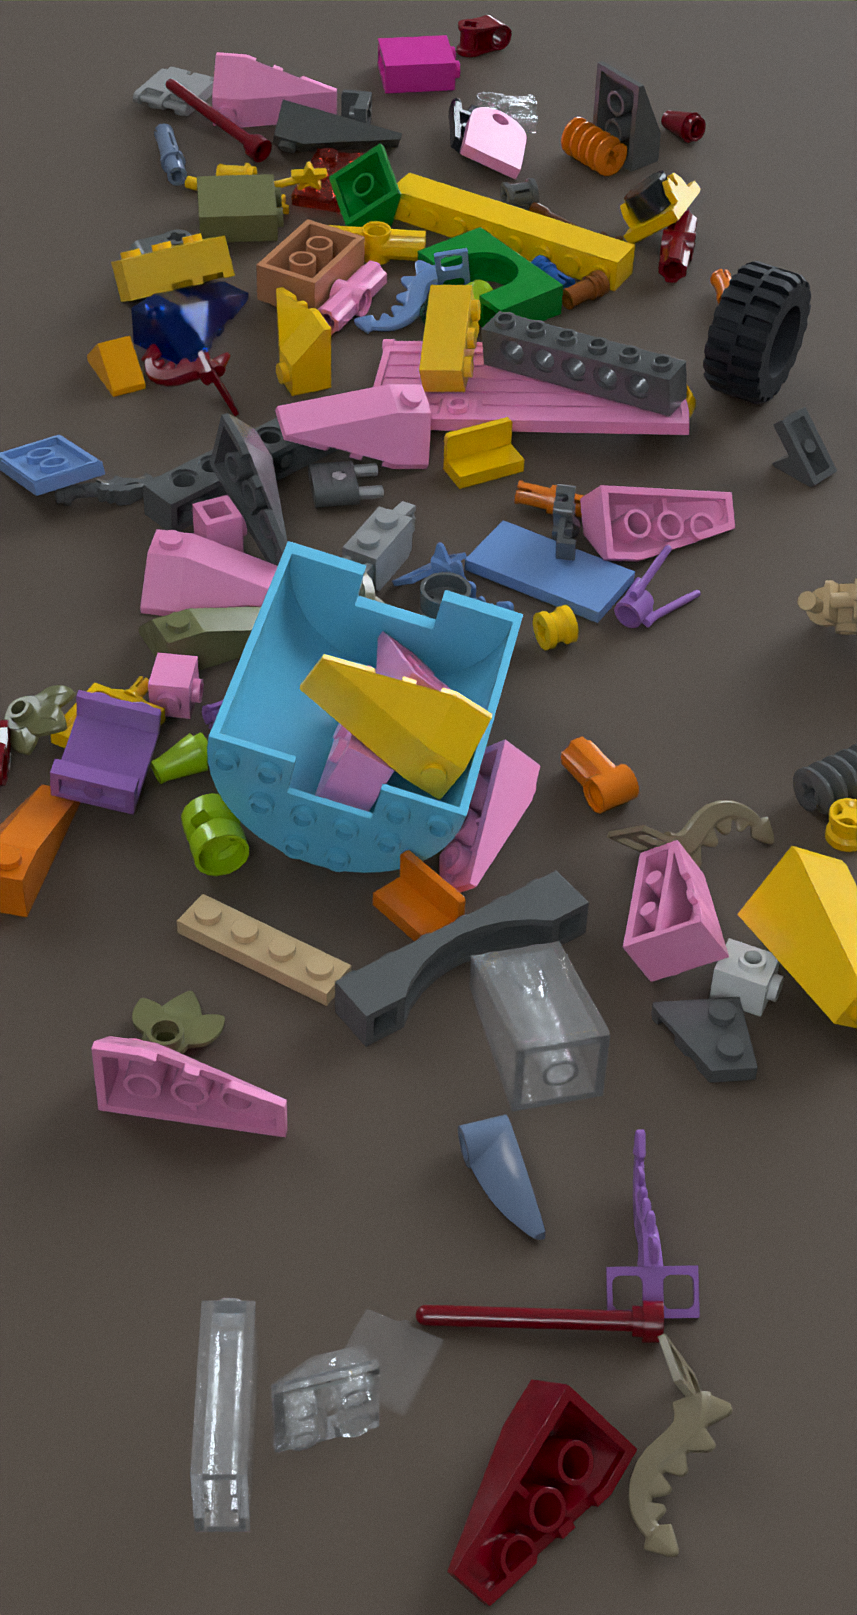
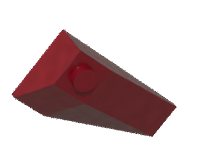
M531 1379L503 1424L447 1573L484 1605L491 1606L537 1564L538 1554L556 1538L564 1539L576 1528L573 1523L591 1506L599 1507L612 1494L638 1449L568 1384Z

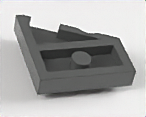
M740 997L653 1002L652 1020L657 1025L663 1022L675 1035L674 1044L685 1056L690 1057L695 1062L696 1068L709 1083L756 1079L758 1067Z

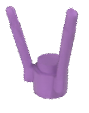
M666 545L644 576L642 578L637 577L625 596L616 604L614 608L615 615L624 626L636 628L643 623L646 627H650L657 619L701 595L699 590H695L654 612L652 611L654 600L645 588L671 552L672 548L670 545Z

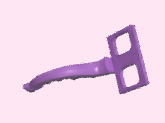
M644 1129L636 1130L633 1147V1216L638 1242L637 1266L606 1267L607 1310H618L613 1306L612 1282L617 1276L640 1277L642 1281V1300L664 1302V1278L668 1275H689L693 1283L692 1306L687 1309H668L664 1305V1318H700L698 1265L663 1266L655 1213L651 1211V1202L648 1198L645 1183Z

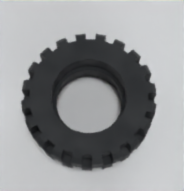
M753 261L741 266L738 269V273L732 276L729 286L724 289L721 295L719 305L716 306L713 314L714 319L712 325L709 326L707 334L709 336L704 348V377L712 389L754 404L770 401L773 395L780 391L782 383H785L791 367L793 368L796 356L801 349L804 332L808 325L807 319L811 309L809 304L811 291L809 290V283L802 275L763 262Z

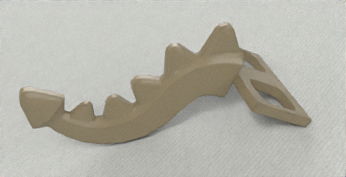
M718 800L704 805L692 815L678 833L669 831L661 833L646 825L609 831L607 838L640 853L678 840L699 868L702 865L701 846L716 847L718 845V838L714 828L722 835H728L731 832L732 820H734L738 832H742L747 826H750L752 839L764 844L774 843V834L769 818H760L748 806L732 800Z
M664 1333L658 1336L672 1379L685 1398L672 1402L673 1421L671 1425L644 1450L635 1462L629 1480L628 1503L633 1521L645 1537V1551L665 1557H677L679 1547L673 1526L671 1524L659 1525L657 1522L666 1513V1507L663 1504L653 1503L652 1499L667 1496L672 1491L671 1485L663 1476L665 1472L677 1477L686 1476L689 1470L687 1454L708 1453L715 1449V1441L707 1431V1428L730 1416L733 1408L727 1401L711 1395V1392L701 1391L695 1373Z

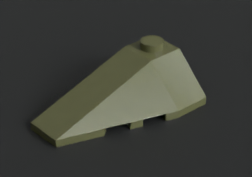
M261 607L188 608L150 620L138 627L139 634L155 658L157 653L198 656L199 671L241 658Z

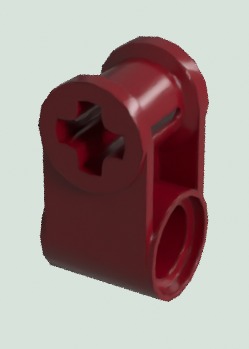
M491 15L460 20L458 22L460 44L456 46V52L464 57H477L484 53L502 50L509 44L512 31L510 27Z

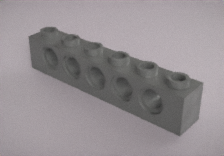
M499 311L481 329L484 365L666 416H671L687 398L686 361L672 358L666 354H657L639 349L636 346L609 341L603 337L579 333L573 329L553 326L540 320L523 318L510 312Z
M277 418L255 428L263 443H267L271 449L276 481L339 450L330 447L324 451L284 440ZM213 449L144 483L145 515L165 530H176L179 532L193 525L192 504L228 495L210 465Z

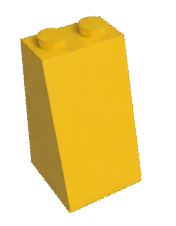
M791 846L737 915L834 1024L857 1028V885L847 865L842 860Z

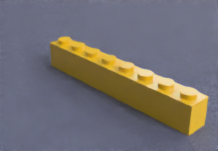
M408 173L397 182L401 198L394 217L396 220L451 238L481 227L530 262L535 257L544 255L556 265L558 270L567 276L581 280L590 272L596 269L601 270L607 276L610 290L616 291L633 272L634 244L416 174Z

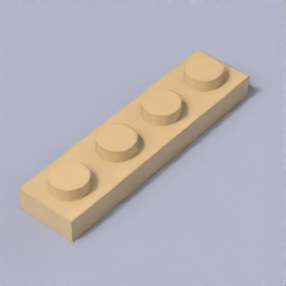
M202 894L177 920V932L325 1006L335 997V981L351 971L350 964L205 894Z

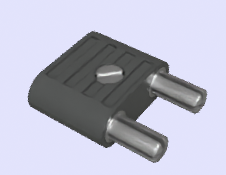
M352 461L308 464V477L314 507L357 505L362 499L383 498L384 489L382 485L359 487L357 482L358 477L377 476V464L353 465Z

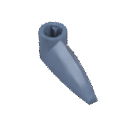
M507 1115L459 1125L458 1138L467 1168L473 1170L490 1200L511 1222L529 1236L537 1240L545 1239L546 1231Z

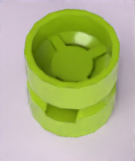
M220 794L201 795L184 807L181 814V823L198 870L206 875L220 876L239 869L249 856V845L244 830L240 826V820L231 812Z

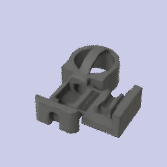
M557 484L553 507L552 539L556 541V559L575 561L576 540L573 538L578 536L581 524L575 517L576 503H574L576 486Z

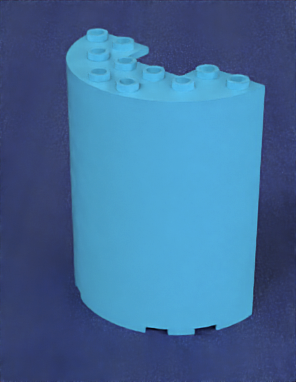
M288 541L208 737V765L215 787L222 800L242 824L266 843L282 851L290 858L300 859L335 872L361 873L400 869V854L407 850H410L419 859L424 861L445 848L455 838L465 821L523 614L445 590L437 618H429L359 596L366 565ZM384 631L412 651L435 673L434 676L451 690L457 691L492 713V719L465 771L441 800L407 781L394 771L387 784H382L378 798L370 811L367 812L315 795L334 741L333 735L339 722L299 688L323 654L376 668L378 637Z

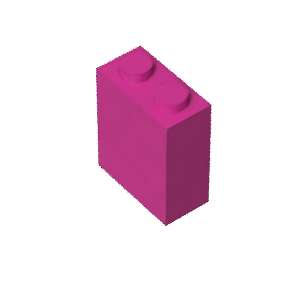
M447 35L378 38L377 66L385 93L455 90V79L460 78V62L456 60L455 47L450 46Z

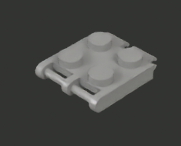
M172 66L168 69L162 68L134 92L133 102L138 104L146 102L153 109L165 110L169 108L173 109L177 115L189 116L195 109L166 88V81L174 79L203 101H206L213 93L212 80H214V77L195 72L192 75H188L191 73L190 71Z

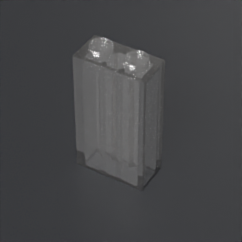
M223 1298L218 1301H202L190 1469L195 1532H250L258 1370L256 1301Z

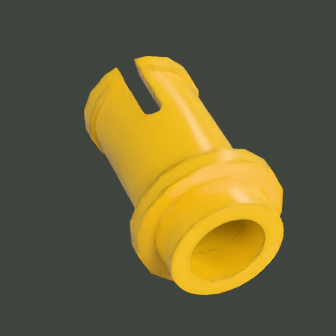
M245 163L244 166L219 164L217 165L216 176L257 175L256 166H251L250 163Z

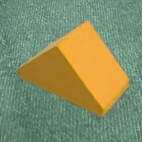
M130 335L98 343L87 355V361L113 397L146 389L145 380Z

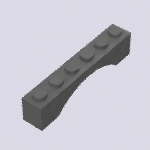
M557 871L540 879H534L526 886L506 896L498 897L490 904L468 915H462L454 922L432 933H426L418 940L394 952L386 953L380 959L367 966L345 974L341 979L335 981V1012L367 1047L403 1028L410 1010L421 994L434 981L456 966L478 957L504 951H552L586 933L589 902Z

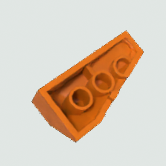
M41 785L0 824V913L28 917L81 802L52 796L51 787Z

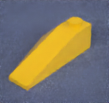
M283 287L276 288L279 363L276 364V374L280 384H285L292 396L331 388V327L319 310L316 308L308 309L307 302H298L296 295Z
M323 654L300 684L299 689L404 779L441 800L465 771L492 719V713L457 691L443 687L441 691L416 685L417 680L403 676L402 680L377 674L372 667Z

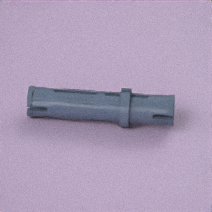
M159 124L155 128L157 132L154 131V136L161 154L160 163L162 169L167 173L168 181L172 185H182L186 180L184 177L187 178L188 176L185 169V157L179 151L173 128L168 124Z

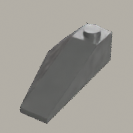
M283 100L272 143L278 145V149L288 153H295L296 150L307 152L371 149L380 143L384 148L398 147L402 133Z
M229 413L222 414L210 465L226 493L244 517L247 529L265 560L278 566L288 541L271 449L267 443H263L256 429Z

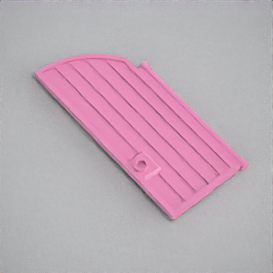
M383 339V354L373 387L387 384L422 385L419 366L423 341ZM477 342L476 349L474 350L473 377L468 378L465 392H425L431 410V430L456 431L508 417L512 421V432L689 435V409L686 399L671 416L655 413L484 365L482 342Z

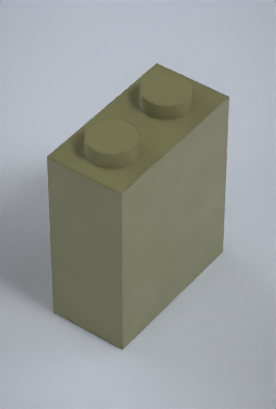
M273 174L197 176L199 229L202 239L225 236L227 242L278 241V227H284L283 207H281V187H275Z

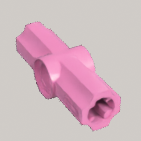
M369 261L367 264L362 265L347 281L337 279L330 290L329 299L318 309L331 327V336L335 332L340 331L354 315L363 317L367 314L371 306L372 297L387 283V273L381 268L380 263Z

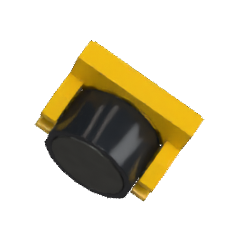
M662 170L647 177L631 189L624 197L625 203L620 205L622 216L630 227L624 234L626 241L635 244L678 221L700 193L701 189L694 180L686 185L684 180L676 173L667 176Z

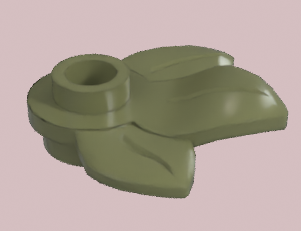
M54 685L44 689L35 696L28 695L14 700L9 705L4 720H9L11 730L10 743L13 749L20 754L31 755L39 737L65 731L67 723L61 708L68 704L76 693L67 686Z
M187 991L163 1006L153 1000L140 998L132 1012L133 1025L143 1035V1041L158 1043L181 1054H184L189 1048L204 1047L214 1042L220 1036L225 1026V1017L223 1015H202L200 1004L193 991Z

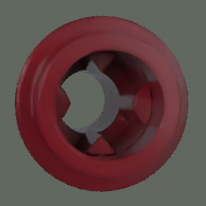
M667 110L661 119V124L664 128L688 143L700 140L705 133V120L697 112Z

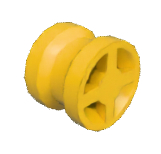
M558 606L552 613L541 611L533 616V631L536 640L545 651L555 648L559 642L570 644L577 641L579 634L578 624L569 606Z
M839 799L833 802L829 809V822L825 829V839L829 845L837 850L844 852L857 851V799Z

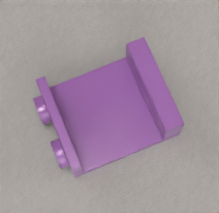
M78 690L76 696L77 716L61 760L54 759L50 771L51 795L134 815L160 734L161 709L151 707L144 702H129L112 698L102 692L91 693Z

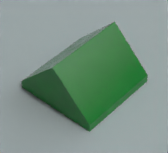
M380 143L329 177L346 226L363 227V225L372 221H380L392 226L401 193L385 148Z

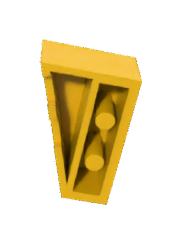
M199 233L182 237L183 244L172 247L171 241L151 245L153 252L141 254L140 248L121 252V260L111 262L121 302L162 294L191 285L195 286L218 278L235 276L226 237L219 236L202 239V235Z
M430 285L419 366L424 392H465L468 378L473 377V355L477 346L478 321L480 320L481 307L480 300L474 299L472 285Z

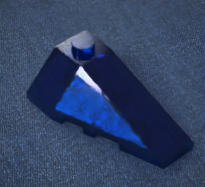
M225 281L153 294L131 308L133 343L146 350L150 345L156 344L162 354L161 357L177 365L184 358L194 362L199 357L198 353L200 351L209 352L212 348V340L215 336H221L224 332V324L227 320L234 319L249 299V293Z

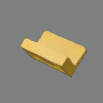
M505 417L445 434L443 469L459 489L524 471L525 459L511 444L512 421Z

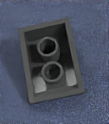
M603 61L597 62L593 124L617 137L620 143L627 146V156L622 167L630 172L657 162L661 132L644 85Z

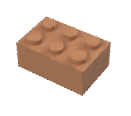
M307 219L256 265L257 300L276 307V288L283 287L296 295L298 302H307L308 309L316 308L318 310L329 299L330 290L337 279L347 281L364 265L365 237Z

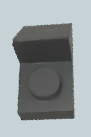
M806 407L792 412L773 424L787 452L786 455L772 463L774 467L809 487L818 484L837 471Z

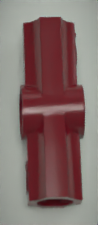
M687 209L678 221L663 230L658 273L665 278L666 282L677 283L679 279L686 277L689 261L692 262L697 217L691 213L690 209Z

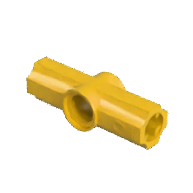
M380 221L368 222L363 227L328 225L364 236V262L366 263L374 261L382 265L389 262L390 259L418 261V251L426 248V231L391 229L387 223Z

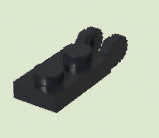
M454 98L448 111L450 147L460 153L467 121L472 111L478 108V106L471 104L466 111L462 109L461 100Z

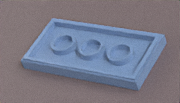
M504 520L465 559V570L556 607L567 605L574 614L596 623L604 617L634 582L635 571L609 561H604L599 557L576 549L575 561L556 559L555 540Z

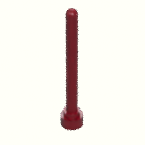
M168 79L166 81V88L243 144L246 155L252 160L260 163L270 155L272 144L260 134L250 135L176 80Z
M642 1300V1306L632 1305V1311L422 1305L416 1310L415 1314L417 1322L424 1326L631 1332L632 1337H641L642 1343H660L658 1336L664 1334L663 1301Z

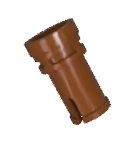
M596 269L584 276L580 282L564 288L562 305L570 310L589 299L594 300L597 297L608 294L610 283L605 273Z

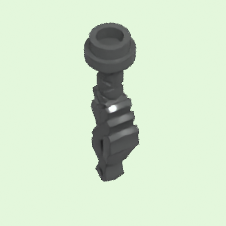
M145 472L139 478H122L115 475L111 480L98 478L95 483L73 484L54 490L56 504L71 506V501H74L76 498L97 497L99 502L107 501L109 504L116 502L118 506L131 505L143 498V484L154 479V477Z

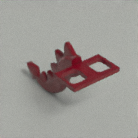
M156 344L149 346L141 361L145 363L146 376L152 382L166 387L180 386L201 380L207 386L214 383L234 416L239 415L230 393L220 379L225 374L226 365L231 357L228 352L210 359L208 352L200 351L198 353L199 357L194 362L184 358L175 368V364L172 361L164 365L165 361L163 359L157 360L162 354Z

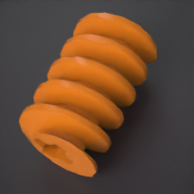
M575 117L569 121L563 131L561 145L565 154L580 161L590 169L597 171L603 176H611L617 173L623 166L627 156V146L620 143L617 137L603 131L602 128L595 126L582 117Z

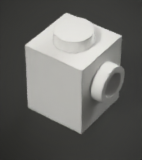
M729 938L726 943L729 957L719 960L714 968L709 999L740 997L743 1011L761 1017L768 1000L776 1002L781 992L784 976L778 974L780 962L769 951Z

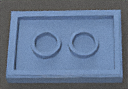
M61 435L0 452V470L36 496L105 475L102 461Z

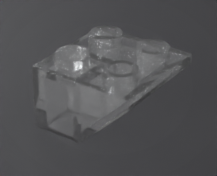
M363 1345L312 1356L271 1385L275 1453L289 1449L301 1451L311 1448L317 1442L341 1436L348 1438L357 1437L366 1433L369 1429L379 1427L380 1366L377 1358Z

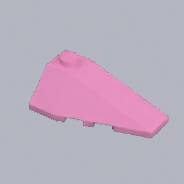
M157 529L147 553L140 610L143 614L165 616L188 608L261 607L278 566L193 533Z
M108 1036L94 1041L92 1045L97 1104L100 1111L286 1138L287 1100L155 1042L143 1041L137 1038L127 1039Z

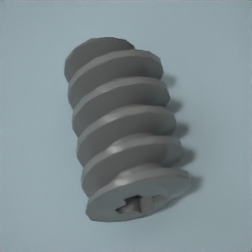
M857 743L848 749L840 750L835 755H829L821 761H816L808 767H802L795 771L793 788L799 804L804 809L811 812L817 809L821 814L827 815L833 802L844 798L857 799Z

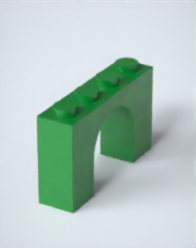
M481 227L418 251V260L435 265L434 253L467 248L470 282L483 280L504 285L479 295L481 311L478 324L481 327H484L499 311L510 312L516 316L545 321L561 314L563 284ZM460 255L441 259L442 267L456 266L462 263V256ZM464 279L445 280L443 285L464 284Z

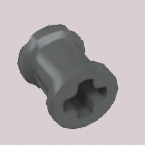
M528 178L526 182L511 185L508 182L501 183V202L512 206L527 204L531 206L533 202L539 203V191L535 179Z

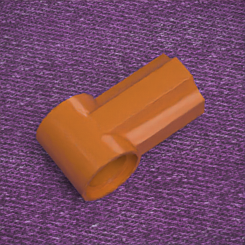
M583 736L576 738L561 752V764L583 786L585 799L596 813L601 814L638 797L639 785L630 767L626 764L615 766L591 740H586Z

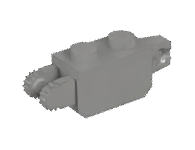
M402 501L393 510L379 506L342 547V558L366 565L365 572L372 579L375 590L380 591L409 557L412 549V534L415 531L416 517L414 512L416 511V505Z

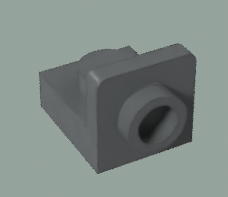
M344 89L341 94V116L370 124L372 120V92Z

